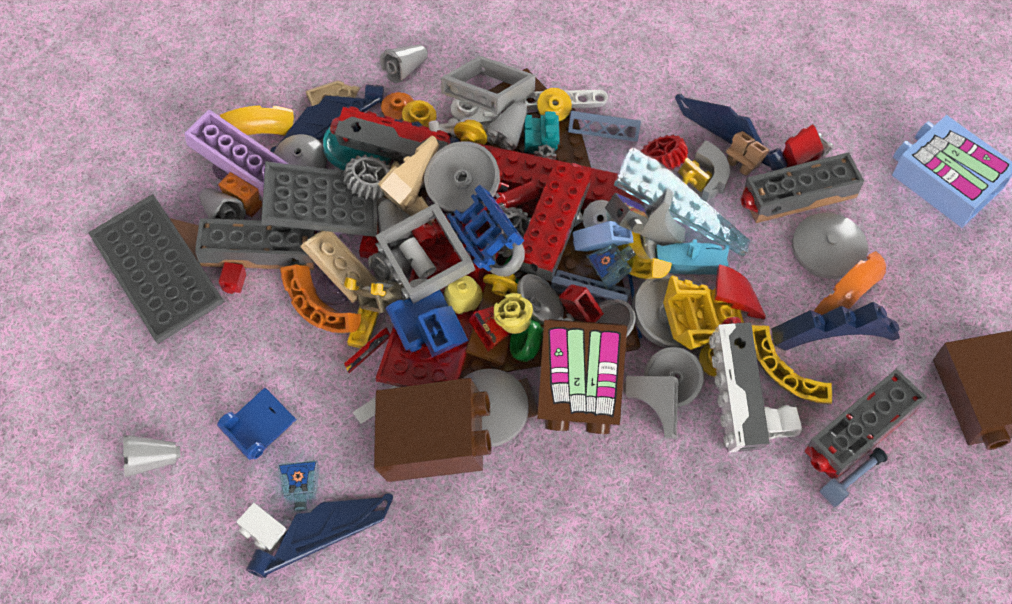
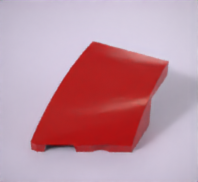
M719 264L714 300L731 303V308L747 311V316L765 320L766 315L748 279L738 271Z

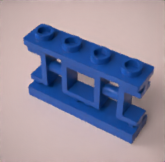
M479 184L474 189L477 194L471 195L474 203L465 212L461 213L456 209L454 211L455 215L452 216L449 213L447 218L453 230L458 232L457 237L459 240L466 244L465 250L472 257L474 256L473 262L480 269L484 268L489 272L492 269L490 265L496 263L492 256L504 245L509 249L513 248L514 243L519 246L524 242V239L491 193ZM485 206L488 208V210L490 211V213H488V212L484 209ZM488 221L491 227L478 237L475 232ZM501 228L503 229V231L505 232V234H506L508 237H505V236L501 233V232H502ZM487 244H489V245H488L484 250H482L481 252H480L479 249L477 248V246H479L481 249H483Z

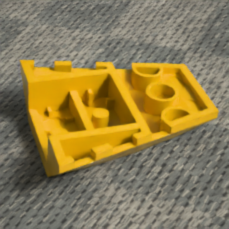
M675 276L669 278L663 304L674 340L690 350L709 344V337H711L718 325L722 324L724 319L738 317L741 319V323H744L741 310L731 308V303L714 300L715 289H709L708 286L703 284L699 286L692 284V281L686 279L681 281Z

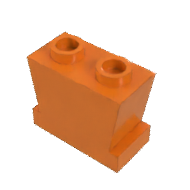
M230 172L218 184L222 193L237 198L244 204L246 215L251 218L262 207L258 188Z

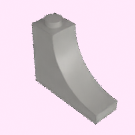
M668 188L646 210L649 221L639 233L661 246L684 243L685 241L684 234L686 229L680 226L669 212L674 192Z
M626 376V381L623 383V392L626 393V397L648 403L657 412L662 421L664 437L667 439H677L678 379L674 376Z

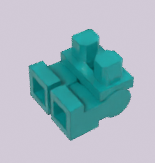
M547 111L540 118H532V115H526L523 125L524 153H534V151H538V146L541 147L543 145H548L556 151L558 148L557 144L560 142L559 116L556 115V112Z

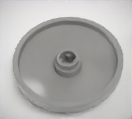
M456 142L440 149L430 159L424 176L425 188L434 204L437 203L441 210L451 214H455L454 211L456 209L463 213L474 203L471 195L477 194L474 189L479 184L494 197L500 182L499 167L494 156L485 147L473 142Z
M818 213L805 218L797 226L792 238V249L797 261L810 273L826 279H842L861 260H866L868 243L863 231L853 221L838 214Z
M666 275L662 278L646 280L637 289L632 301L637 327L648 340L660 347L685 348L684 345L673 339L663 304L671 276Z
M482 369L465 376L464 378L472 379L479 392L487 391L489 395L491 412L490 416L482 417V430L487 429L489 431L492 447L513 439L522 430L528 417V399L521 383L509 373L497 369Z

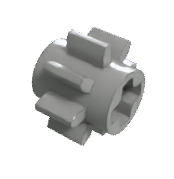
M548 145L538 146V151H534V156L556 160L555 149Z

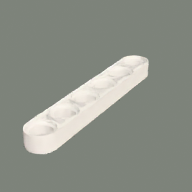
M603 90L565 91L571 99L572 108L603 107L608 98L607 93ZM543 91L532 92L521 99L520 102L527 106V110H538L537 101ZM584 96L587 101L581 102L578 100V97ZM602 96L604 100L600 102L595 97ZM533 98L536 102L530 104L526 99ZM556 101L552 102L554 106L558 105Z

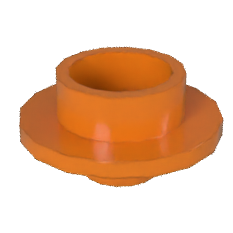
M391 93L382 100V113L384 116L402 121L404 107L409 102L414 101V99L406 93Z

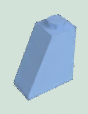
M607 221L573 232V244L577 251L587 252L634 242L632 231L619 226L614 221Z

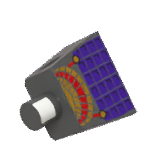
M617 193L612 196L605 206L607 212L619 226L634 233H640L649 221V217L642 204Z

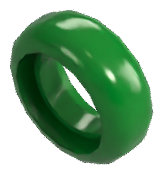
M531 319L530 326L525 331L511 334L510 352L513 358L521 362H527L537 355L543 339L540 323Z

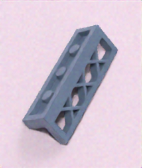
M570 111L568 132L638 142L640 120ZM574 119H581L585 124L580 130L572 129ZM594 121L599 122L602 126V129L598 132H592L589 128V125ZM611 124H616L620 131L612 135L606 128ZM629 126L636 127L634 138L627 137L624 133V130Z
M557 270L551 285L558 294L563 293L572 284L586 287L597 304L614 299L623 300L628 303L631 289L616 285L606 287L604 282Z

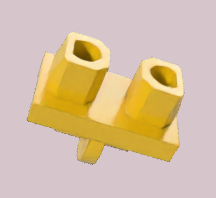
M688 158L685 159V162L677 172L683 177L682 183L685 185L690 183L700 192L704 190L712 178V174L709 171H702L700 169V165L696 160L691 161Z

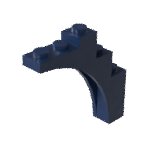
M871 302L854 311L840 306L823 315L809 310L771 328L775 346L785 351L812 341L845 335H872L892 341L900 338L898 323L887 317L885 308L875 302Z

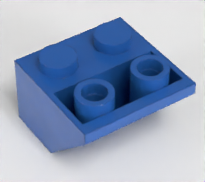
M452 306L436 308L417 316L416 324L432 357L468 342Z

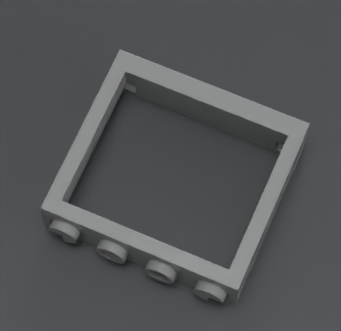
M478 56L441 77L442 94L494 114H499L516 101H520L535 91V75L483 56ZM481 73L509 83L512 86L496 94L466 83V81Z
M437 203L375 235L378 240L376 246L381 254L385 253L387 256L384 260L388 268L393 267L395 270L393 276L398 284L402 283L404 287L401 290L406 299L410 297L413 304L475 270L473 261ZM435 218L461 262L412 288L387 244Z

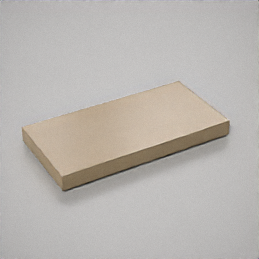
M320 231L300 246L352 303L358 297L355 290H350L344 286L346 277L357 279L356 286L361 284L366 287L372 283L379 282L333 232Z

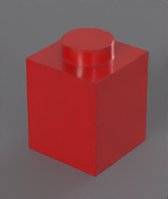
M224 263L219 279L222 291L229 294L234 292L241 293L246 277L244 265Z

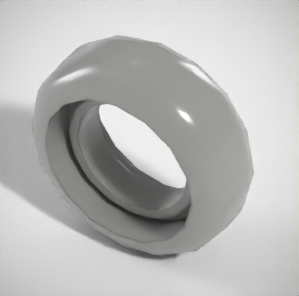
M514 243L511 260L503 266H499L497 263L491 264L490 267L492 269L490 272L501 277L516 273L522 266L525 257L523 244L521 243L518 246Z

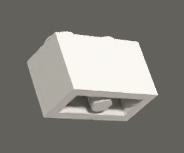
M255 503L236 522L240 528L238 532L246 539L251 537L255 540L254 545L262 551L266 549L270 553L282 542L287 533L283 525Z

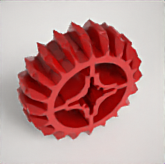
M673 134L671 136H660L657 139L654 138L653 141L648 142V145L643 146L639 155L642 167L648 173L656 174L659 172V174H662L663 172L674 170L675 167H680V164L684 163L685 159L688 158V148L683 138Z

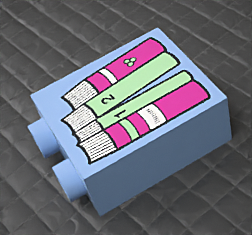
M947 115L936 125L930 121L926 122L915 136V139L918 141L913 145L905 141L893 155V159L898 164L892 176L961 228L1001 192L1012 177L1011 160Z

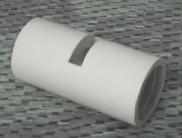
M410 238L400 245L399 249L407 261L411 263L419 278L425 279L435 272L436 267L416 238Z

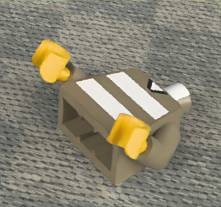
M345 278L344 286L350 290H355L361 309L383 313L388 305L403 299L401 288L404 286L402 283L398 284L397 282L381 280L365 287L361 284L356 286L357 279Z

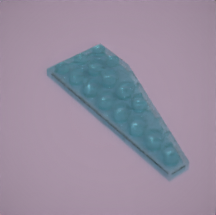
M630 147L615 180V186L649 205L667 188L674 192L671 206L669 207L672 218L724 247L729 245L730 250L742 257L746 255L751 240L663 164Z

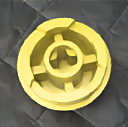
M465 275L447 285L444 290V298L448 306H452L455 313L463 314V312L477 309L482 300V290L473 278Z
M507 294L505 299L499 304L496 302L494 306V319L505 331L517 334L525 331L530 326L533 306L521 294Z

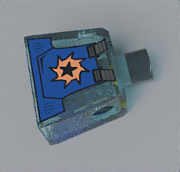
M611 244L589 254L587 258L609 290L631 272L627 261L636 256L631 246L620 252L615 244Z
M318 461L278 464L282 490L286 501L294 502V511L302 512L307 510V500L316 499L320 475Z

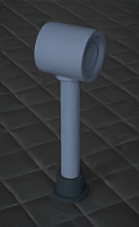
M876 447L869 456V459L843 481L838 482L833 478L819 492L834 508L837 507L849 496L850 493L846 489L874 465L886 462L888 460L887 454L881 448Z

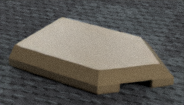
M337 80L305 92L310 105L314 106L319 104L325 96L355 98L360 87L349 86Z

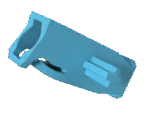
M694 239L692 243H675L665 246L657 244L655 252L656 259L672 263L668 273L717 275L719 264L728 267L727 257L730 247L725 245L724 250H722V247L719 245L697 243V240Z

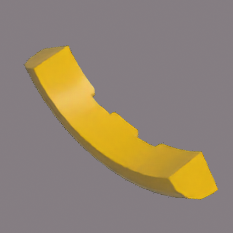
M260 105L248 106L220 114L222 119L246 135L270 133L285 136L293 126L294 120L293 110L279 106H273V108H261Z
M632 231L633 243L615 246L617 249L614 252L615 256L621 255L629 267V270L626 272L630 275L642 279H658L666 276L671 269L672 263L649 258L644 251L639 233ZM633 250L636 256L629 259L626 254Z
M752 325L756 357L767 375L790 394L810 402L831 405L832 383L814 381L794 373L777 355L771 340L770 327Z

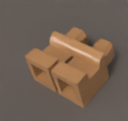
M741 131L734 135L733 142L726 153L728 154L727 160L729 165L735 166L739 161L743 164L739 171L747 176L760 166L770 149Z

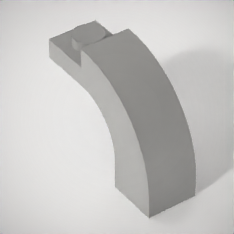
M705 140L696 152L695 160L712 174V179L704 188L701 197L702 201L708 203L710 198L714 199L718 192L723 194L725 191L730 167L724 153L718 147Z

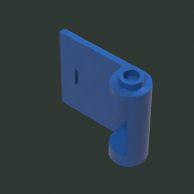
M438 290L414 304L410 298L405 301L402 299L391 303L385 309L405 350H410L412 353L421 349V345L425 343L416 324L417 316L436 308L446 307L448 304L441 290Z
M265 387L236 414L228 412L219 419L217 426L251 460L258 459L263 454V451L297 419Z

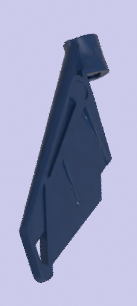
M366 84L365 98L325 96L319 104L307 107L280 142L298 134L309 135L317 140L323 139L326 131L331 126L332 120L341 115L343 107L349 108V106L358 108L361 112H365L376 104L382 103L384 86ZM277 146L272 147L270 151L274 153Z
M682 94L675 96V100L685 117L726 142L732 144L734 135L743 131L763 145L750 118L738 115L730 106L685 98ZM781 148L769 151L762 161L772 171L783 169L788 165Z
M387 493L380 498L322 502L311 512L296 514L275 557L265 551L256 549L246 570L255 576L266 578L272 572L384 521L393 501V495ZM383 501H387L385 510L374 511Z

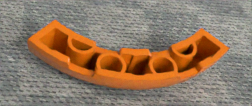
M877 251L870 253L867 256L868 260L866 262L861 260L835 285L833 289L835 292L825 297L814 309V312L823 315L840 306L850 309L863 294L884 278L886 274L884 258Z
M291 265L280 268L284 288L288 291L292 300L291 304L307 322L317 328L334 333L357 331L361 323V314L341 313L326 304L314 287L309 266Z

